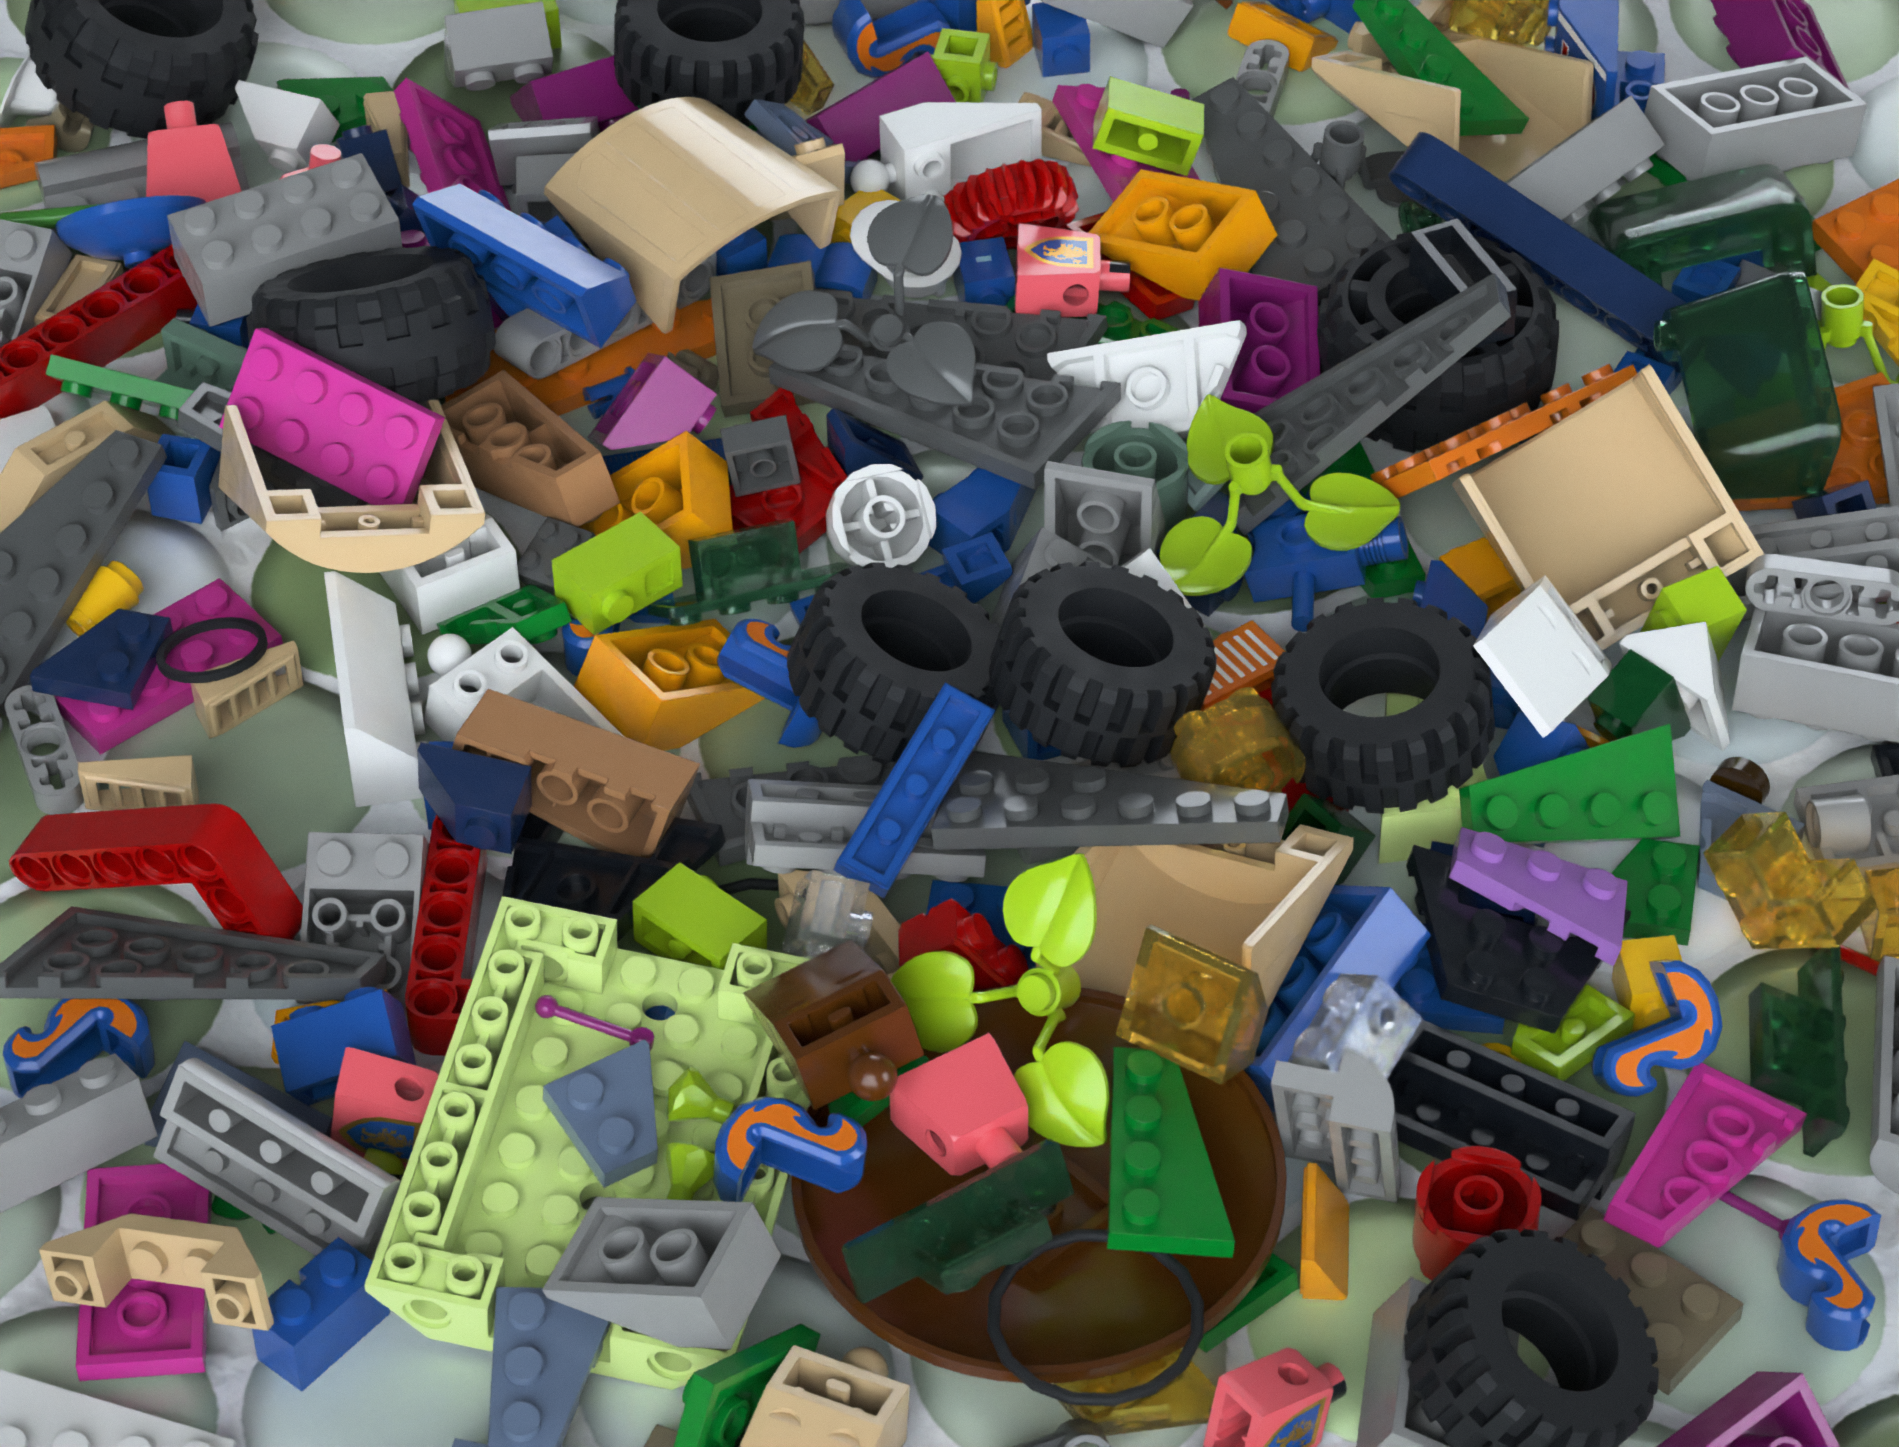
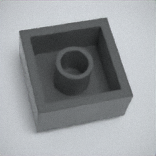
M786 415L720 429L724 453L736 497L801 483Z
M547 517L517 563L519 579L525 585L532 584L555 596L551 560L596 535L590 531Z

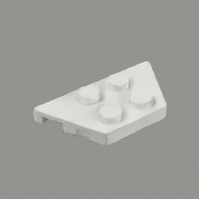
M1240 320L1051 352L1047 353V361L1057 374L1074 376V385L1100 388L1102 380L1121 383V400L1090 431L1092 434L1098 429L1118 421H1131V428L1149 429V422H1153L1170 428L1183 439L1188 437L1192 420L1206 395L1211 394L1221 399L1247 335V329Z

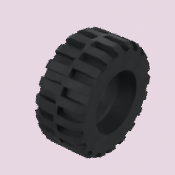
M618 0L616 13L614 14V66L617 83L635 106L640 105V109L671 98L696 97L710 101L747 127L752 126L753 124L744 116V113L754 99L786 104L798 90V83L801 81L804 40V13L800 7L799 0Z
M1084 561L1079 566H1073L1071 562L1057 564L1050 571L1046 568L1019 585L1009 603L990 657L991 664L989 667L990 682L1003 710H1010L1009 716L1011 721L1021 731L1024 729L1029 730L1032 733L1033 740L1045 748L1051 745L1061 750L1060 755L1076 760L1077 757L1091 760V765L1107 767L1113 762L1119 763L1121 768L1135 767L1141 764L1143 759L1149 764L1178 750L1186 742L1188 735L1192 733L1216 670L1217 657L1214 651L1215 646L1208 628L1203 627L1204 624L1201 616L1193 607L1187 608L1184 606L1183 597L1172 589L1168 591L1158 586L1157 580L1145 574L1142 578L1128 573L1129 568L1114 565L1112 568L1100 567L1099 562Z
M884 562L869 563L863 569L859 564L846 568L830 576L821 584L791 644L787 655V668L794 695L800 696V706L809 718L815 717L818 720L820 730L830 738L835 735L844 741L843 747L857 754L860 750L871 755L872 761L887 765L891 761H898L945 682L995 709L996 712L999 702L990 682L989 667L991 664L990 657L1000 628L998 624H991L989 622V613L979 603L976 605L971 603L967 599V593L955 585L953 588H950L939 582L940 577L926 572L925 575L913 572L912 567L900 564L889 568L886 567ZM984 733L982 734V736H981V738L979 739V741H978V743L976 744V746L979 744V742H980V740L982 739Z
M1383 597L1368 598L1367 604L1354 607L1352 602L1337 606L1333 615L1326 617L1322 613L1306 625L1307 632L1298 631L1285 646L1286 652H1283L1278 657L1273 670L1274 680L1271 682V694L1282 758L1287 761L1288 770L1293 777L1302 784L1306 783L1308 791L1323 800H1326L1329 796L1332 797L1333 804L1338 807L1353 811L1354 806L1365 807L1367 813L1384 814V808L1399 807L1400 812L1414 810L1418 802L1427 799L1432 804L1448 795L1447 788L1453 785L1458 789L1473 775L1472 768L1477 769L1489 753V743L1494 739L1495 731L1490 667L1473 645L1477 638L1471 635V629L1455 617L1448 620L1447 612L1431 604H1428L1426 608L1418 607L1415 600L1398 598L1397 603L1384 602ZM1380 693H1403L1423 699L1420 704L1405 712L1385 717L1358 716L1343 710L1359 699Z
M1517 1229L1494 1231L1489 1237H1480L1471 1243L1418 1294V1301L1411 1306L1407 1318V1331L1409 1332L1404 1336L1405 1360L1412 1361L1413 1363L1408 1368V1377L1413 1392L1420 1391L1424 1402L1421 1403V1409L1430 1423L1435 1420L1446 1432L1442 1438L1451 1447H1618L1638 1430V1426L1648 1418L1653 1408V1399L1658 1390L1659 1368L1652 1366L1658 1361L1655 1338L1647 1336L1645 1329L1648 1327L1649 1321L1642 1307L1635 1308L1628 1295L1631 1290L1620 1277L1617 1280L1612 1278L1604 1270L1607 1264L1595 1254L1584 1255L1577 1250V1243L1564 1237H1556L1554 1240H1550L1548 1232L1531 1229H1524L1520 1233ZM1504 1326L1525 1337L1542 1353L1551 1366L1559 1387L1539 1377L1520 1359L1509 1342Z

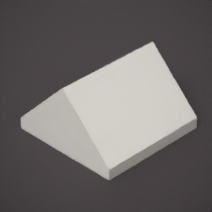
M1706 622L1626 635L1619 643L1623 656L1632 649L1673 676L1691 724L1690 730L1724 751L1730 744L1723 680Z

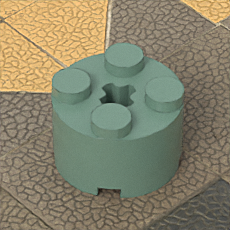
M1118 421L1098 429L1087 439L1081 467L1155 479L1165 519V533L1186 519L1189 472L1188 452L1185 442L1176 432L1164 425L1149 422V429L1131 428V421Z

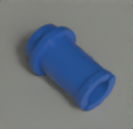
M631 366L626 367L624 374L591 387L583 388L585 401L590 400L593 402L606 397L604 400L587 406L595 420L604 415L635 370Z

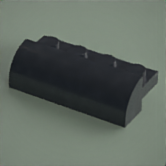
M1420 1018L1416 1020L1391 1052L1389 1070L1385 1074L1393 1093L1397 1139L1399 1142L1442 1161L1451 1158L1452 1150L1467 1146L1490 1147L1511 1154L1521 1162V1170L1532 1181L1534 1176L1539 1184L1542 1198L1541 1206L1575 1221L1579 1219L1592 1199L1595 1198L1600 1201L1610 1186L1626 1151L1636 1115L1635 1112Z

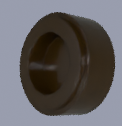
M1742 757L1725 759L1710 778L1711 782L1760 804L1764 802L1770 791V782L1764 770L1755 762Z

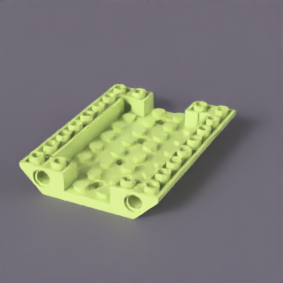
M502 896L365 1282V1291L430 1339L493 1352L496 1287L543 1288L587 1213V1210L582 1206L586 1200L598 1196L666 1199L671 1187L666 1162L667 1144L677 1142L700 1145L715 1155L716 1138L722 1124L708 1118L677 1122L667 1120L668 1088L691 1065L699 1071L717 1096L735 1103L731 1114L739 1105L759 1097L786 1098L802 1106L807 1111L810 1102L748 1005L743 993L810 959L732 943L724 970L617 948V919ZM551 995L556 999L558 1005L632 1031L638 1027H645L654 1033L653 1048L650 1050L658 1144L656 1164L603 1188L543 1101V1086L629 1047L630 1042L556 1016L551 1018L540 1017L535 1011V1003L540 996ZM662 1005L671 1008L675 1012L673 1016L666 1020H654L645 1015L649 1008ZM760 1164L742 1202H753L772 1237L789 1174ZM713 1178L694 1193L692 1200L722 1201L714 1185ZM747 1320L730 1350L676 1347L611 1322L603 1341V1350L595 1368H592L590 1373L670 1390L684 1386L697 1370L703 1369L739 1351Z

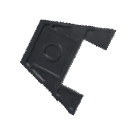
M529 812L514 847L512 866H507L502 896L617 919L618 942L633 929V901L679 862L694 872L697 871L725 844L726 840L722 825L675 817L652 857L645 858L557 843L564 831Z
M1413 845L1407 859L1406 868L1408 876L1414 877L1418 891L1414 899L1418 914L1425 916L1428 931L1431 934L1426 945L1440 998L1555 1034L1583 993L1595 971L1603 963L1602 960L1595 957L1598 947L1573 933L1565 941L1547 931L1548 927L1534 926L1502 916L1490 909H1479L1459 903L1460 883L1449 878L1452 856ZM1626 909L1623 931L1631 916V911Z

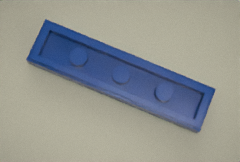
M945 682L838 858L833 871L885 899L990 723L995 709Z

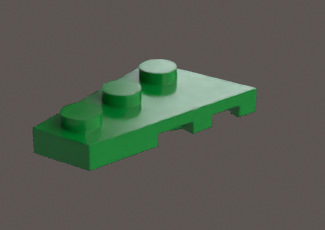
M800 1323L694 1372L683 1391L682 1400L685 1407L674 1447H735V1441L741 1435L744 1428L749 1425L766 1385L792 1346L796 1345L816 1352L821 1334Z

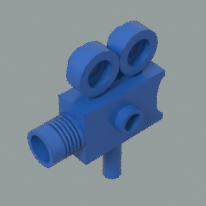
M1310 489L1308 490L1305 497L1302 491H1299L1300 495L1303 498L1311 500ZM1289 499L1248 533L1254 555L1244 576L1254 603L1292 597L1291 626L1296 631L1306 632V625L1314 618L1315 593L1365 585L1366 566L1408 559V540L1401 516L1396 517L1368 543L1356 549L1335 551L1323 548L1309 538L1304 526L1305 517L1309 511L1299 509Z

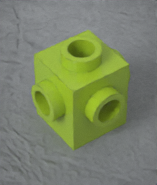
M942 28L934 54H930L956 102L983 103L986 92L995 90L998 75L997 62L990 61V34Z

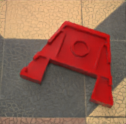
M779 388L750 412L751 421L754 422L786 415L801 483L739 497L735 496L733 484L729 486L734 544L724 549L781 568L785 567L827 531L826 512L832 495L847 478V475L829 448L824 447L816 435L814 426L805 413L802 414L792 392L783 388Z

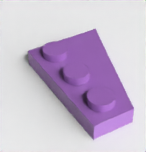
M1461 827L1453 847L1449 878L1510 911H1519L1523 908L1529 909L1549 922L1547 931L1565 941L1570 937L1571 933L1598 947L1595 957L1614 966L1622 948L1628 881L1617 878L1603 869H1589L1559 859L1548 851H1534L1504 841L1493 833L1476 832Z

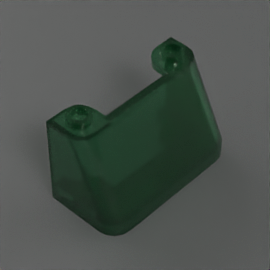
M1755 165L1611 199L1597 205L1588 216L1589 239L1662 287L1661 273L1757 250H1759L1764 268L1775 266L1774 261L1787 267L1790 278L1793 280L1817 275L1811 215L1803 196L1787 175L1775 165Z
M1803 271L1781 272L1665 310L1662 319L1656 320L1654 323L1653 341L1655 350L1663 352L1667 362H1679L1694 429L1693 436L1731 499L1799 497L1824 490L1841 441V416L1805 273Z

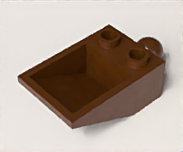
M851 940L743 993L748 1005L814 1110L852 1091L859 1098L866 1101L882 1100L890 1095L896 1086V1069L924 1055L906 1003L884 970Z

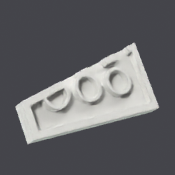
M0 1369V1447H236L234 1439Z

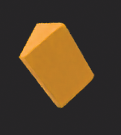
M1242 1L1238 3L1228 28L1229 37L1247 46L1259 40H1274L1284 44L1289 51L1288 67L1296 71L1309 69L1312 66V57L1327 55L1338 43L1335 36L1266 2Z
M1307 1163V1167H1304L1302 1189L1299 1294H1302V1299L1345 1300L1348 1296L1349 1204L1342 1192L1317 1163Z

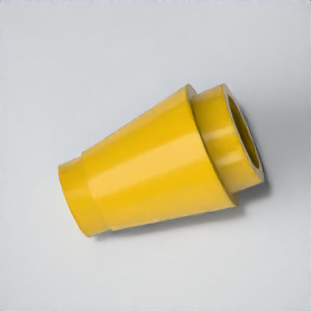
M111 561L106 567L100 566L67 619V626L80 637L117 609L131 610L139 604L138 596L144 590L142 582L132 570L118 561Z

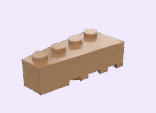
M505 370L500 371L441 405L475 488L544 517H551L576 527L595 521L603 512L620 503L601 452Z
M491 689L485 692L457 732L452 747L454 750L531 766L532 805L529 810L530 813L598 850L645 858L652 857L674 818H680L700 763Z

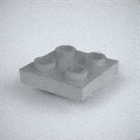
M1899 775L1796 788L1793 804L1800 822L1805 824L1804 832L1826 887L1899 877Z

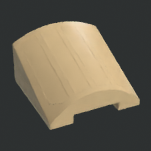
M1453 30L1441 31L1451 43L1529 118L1522 134L1459 136L1460 89L1399 75L1390 61L1382 62V58L1346 50L1312 57V70L1329 89L1364 113L1407 147L1419 132L1431 134L1503 182H1506L1574 132L1591 122L1594 65L1591 61Z
M677 97L641 108L599 133L558 170L546 184L544 195L601 261L605 258L612 259L627 270L630 275L629 281L635 294L636 302L661 332L666 334L673 330L680 281L714 252L761 222L786 211L819 249L830 245L841 189L710 101L696 97Z
M1650 364L1642 368L1633 378L1471 474L1465 473L1452 484L1520 591L1523 592L1546 575L1601 650L1606 649L1626 635L1644 626L1662 588L1716 566H1719L1725 577H1728L1753 562L1757 557L1765 555Z
M427 400V409L445 417L439 400ZM225 405L218 487L272 539L301 559L321 567L355 573H375L403 569L423 563L445 553L484 525V508L446 417L412 504L371 505L367 503L365 506L317 507L311 489H266L237 405Z
M1300 824L1285 841L1281 840V842L1079 847L1073 854L1083 853L1089 864L1096 893L1097 921L1094 939L1088 952L1082 959L1070 966L1078 973L1082 988L1110 992L1138 1000L1165 1011L1193 1026L1221 1048L1249 1044L1353 851V837Z

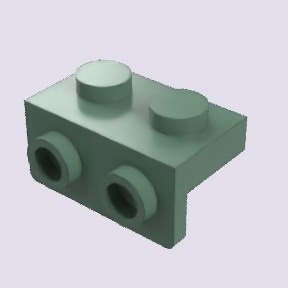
M173 318L161 329L168 369L155 381L193 391L202 382L232 392L248 349L232 344L208 333L202 328H196L176 318Z

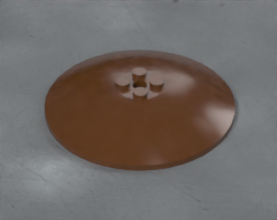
M1010 986L987 988V989H981V990H977V991H973V992H983V991H989V990H994V989H999V988H1005V987H1010ZM1081 987L1077 1001L1072 1006L1063 1009L1066 1018L1057 1024L1045 1051L1060 1042H1075L1089 1048L1101 1061L1109 1083L1106 1143L1096 1147L1067 1146L1043 1137L1028 1126V1140L1020 1147L1026 1154L1027 1161L1018 1174L1006 1180H999L988 1166L984 1164L961 1176H955L945 1171L890 1120L889 1105L862 1127L867 1138L865 1171L862 1180L855 1187L841 1193H835L791 1175L795 1222L804 1251L816 1274L832 1296L853 1318L879 1338L909 1355L941 1368L989 1380L1023 1383L1001 1363L987 1332L989 1294L1006 1264L1038 1240L1075 1229L1107 1230L1114 1047L1175 1051L1235 1239L1233 1258L1171 1254L1188 1269L1204 1301L1203 1334H1205L1234 1310L1255 1285L1267 1266L1278 1241L1285 1211L1286 1163L1277 1124L1267 1102L1255 1083L1228 1053L1193 1026L1165 1011L1138 1000L1110 992ZM1018 998L974 1004L978 1015V1025L974 1035L967 1043L990 1033L1013 1075L1023 1065L1036 1062L1032 1048L1048 1019L1047 1015L1036 1016L1030 1014L1022 1007ZM922 1048L924 1055L930 1061L948 1053L933 1052ZM810 1104L806 1112L811 1116L816 1125L819 1127L827 1126L828 1116L830 1115L827 1104L816 1110ZM1029 1205H1048L1054 1209L1050 1215L1045 1217H1033L1026 1214L1023 1210ZM1079 1241L1045 1251L1016 1272L1001 1298L1000 1330L1012 1356L1038 1379L1048 1383L1090 1380L1138 1368L1183 1348L1191 1334V1303L1178 1277L1152 1255L1142 1251L1107 1249V1242Z

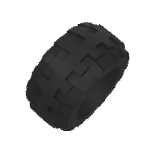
M31 0L25 25L26 44L29 45L30 59L36 65L35 73L47 89H53L57 93L56 99L73 113L77 111L88 117L90 123L106 130L113 128L127 132L126 136L144 139L148 138V133L151 131L167 129L164 106L171 102H193L197 126L213 124L215 120L224 116L229 104L235 105L238 99L235 90L237 82L239 80H247L255 57L259 34L254 32L257 19L253 12L254 5L252 0Z
M1411 232L1398 234L1396 239L1388 242L1379 240L1361 249L1360 257L1357 259L1353 257L1347 260L1328 284L1327 298L1321 299L1317 326L1320 374L1439 305L1416 276L1411 277L1409 275ZM1478 236L1476 241L1517 288L1514 337L1471 349L1367 435L1368 438L1376 442L1381 439L1393 444L1394 449L1415 453L1416 450L1423 451L1527 402L1531 411L1538 409L1541 402L1540 396L1549 392L1553 385L1559 339V320H1556V304L1542 277L1531 272V264L1513 251L1507 253L1501 250L1500 244Z
M437 246L399 247L373 252L365 251L330 260L325 259L298 269L288 270L278 274L274 279L266 280L258 287L252 296V311L250 316L246 317L249 344L255 328H267L417 404L453 394L454 391L460 388H467L476 383L490 366V351L496 345L491 305L483 275L477 274L471 258L457 249H441Z

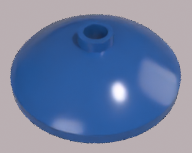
M181 195L151 196L110 202L86 208L63 217L55 225L56 233L67 246L97 259L124 260L126 268H133L172 245L167 215L207 202L198 197Z

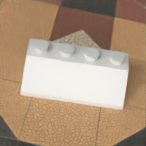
M336 571L324 572L355 806L363 807L423 798V794L419 790L417 750L421 742L427 743V741L415 742V735L425 734L421 701H409V696L420 695L415 662L404 663L403 659L414 656L410 624H398L395 602Z

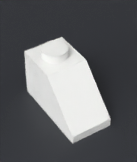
M241 80L236 84L235 90L253 136L268 155V162L278 170L290 173L309 167L311 148L319 144H331L340 124L321 99Z

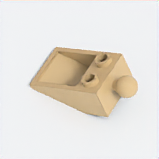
M793 1345L766 1385L739 1447H902L907 1439L910 1385L888 1378L887 1362L882 1354L873 1348H854L848 1351L839 1361Z

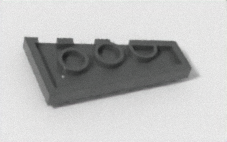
M202 382L179 408L177 427L221 452L223 429L219 425L231 392ZM251 444L262 477L283 490L311 489L317 507L367 505V502Z
M871 755L839 758L837 766L819 768L809 765V761L786 763L787 771L753 774V767L729 769V777L702 780L701 772H698L687 801L697 821L722 825L726 842L714 854L719 867L746 859L745 813L748 779L883 786L897 762L891 761L885 765L872 761Z

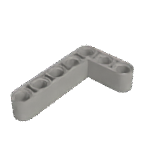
M716 252L680 281L676 306L679 310L701 299L710 290L709 277L716 276ZM635 302L602 348H599L527 308L509 317L499 326L495 334L496 345L494 352L530 377L542 379L652 324L653 321Z

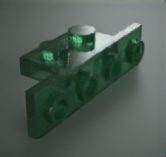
M783 519L689 539L688 543L696 593L654 602L647 606L648 615L667 618L671 626H683L699 623L703 620L702 613L717 609L719 615H734L748 612L751 610L750 602L767 599V604L790 603L799 600V591L815 588L816 593L826 579L853 565L837 562L801 570L795 521Z
M1827 941L1797 971L1798 997L1763 982L1748 995L1750 1086L1802 1107V1111L1807 1113L1802 1126L1803 1154L1812 1158L1833 1139H1838L1844 1133L1850 1118V1109L1846 1102L1848 1063L1845 1060L1844 1031L1846 1027V1017L1843 1014L1842 1003L1844 971L1841 969L1840 945L1831 941Z
M1046 1139L845 1243L842 1247V1253L858 1301L865 1304L916 1276L946 1295L952 1292H962L974 1287L980 1281V1277L1005 1264H1015L1027 1259L1033 1253V1249L1052 1240L1053 1236L1047 1217L1039 1212L1075 1194L1060 1144L1053 1139Z

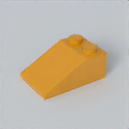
M1140 169L1089 232L1100 237V253L1115 261H1130L1131 270L1182 298L1196 301L1200 300L1219 267L1248 273L1277 236L1256 190Z
M685 431L611 474L610 477L620 503L603 512L595 521L578 527L590 531L597 536L633 515L642 512L680 546L682 569L692 568L734 544L727 461L688 431Z
M716 619L595 635L574 685L623 736L663 751L683 747L765 699L724 677L718 666L717 656L731 633Z

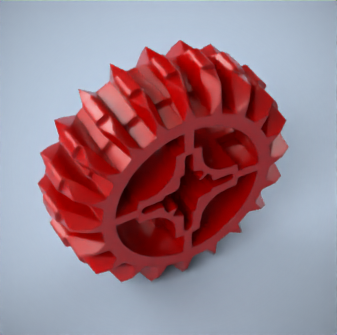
M1021 159L1014 164L1007 165L1003 163L997 168H986L985 172L978 175H970L967 181L957 183L953 190H950L944 196L943 201L952 220L953 236L958 239L959 243L1003 237L1006 248H1013L1017 250L1019 223L1064 229L1065 224L1071 223L1076 218L1075 214L1079 210L1075 183L1069 175L1066 166L1059 165L1058 162L1051 160L1044 162L1042 159H1035L1031 162Z

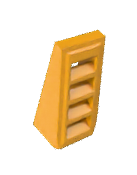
M976 0L977 32L990 34V61L997 62L1001 68H1009L1033 49V35L1025 1Z

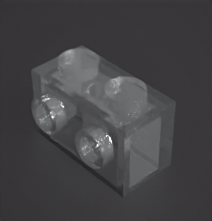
M811 870L797 882L782 951L812 959L848 940L853 941L858 947H865L873 920V912L864 910L870 883Z
M1340 973L1337 980L1326 989L1323 995V1003L1310 1025L1296 1039L1293 1053L1287 1062L1292 1063L1296 1057L1312 1058L1329 1065V1071L1339 1072L1343 1049H1347L1368 1058L1388 1079L1423 1018L1378 975Z

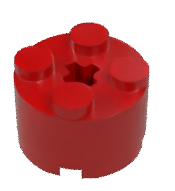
M1467 1146L1452 1150L1451 1158L1443 1160L1436 1165L1434 1160L1425 1167L1417 1183L1412 1235L1414 1251L1420 1261V1270L1425 1277L1433 1280L1471 1243L1480 1237H1489L1494 1231L1517 1229L1520 1233L1524 1229L1538 1230L1542 1199L1540 1186L1534 1176L1532 1181L1521 1170V1162L1511 1154L1498 1149L1483 1146Z

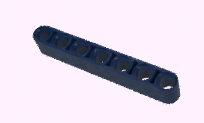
M1419 132L1388 174L1391 182L1400 191L1446 222L1458 218L1475 239L1480 236L1500 244V249L1507 253L1512 251L1517 253L1531 264V272L1542 277L1547 289L1654 360L1675 367V372L1684 374L1688 371L1715 332L1713 323L1700 311L1431 134Z

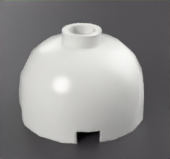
M871 464L850 474L834 491L826 512L827 535L834 551L849 566L852 567L859 564L863 569L869 563L883 562L889 568H893L897 564L909 566L927 549L930 539L933 538L937 527L936 507L927 487L919 479L914 480L909 474L902 472V468L893 464Z

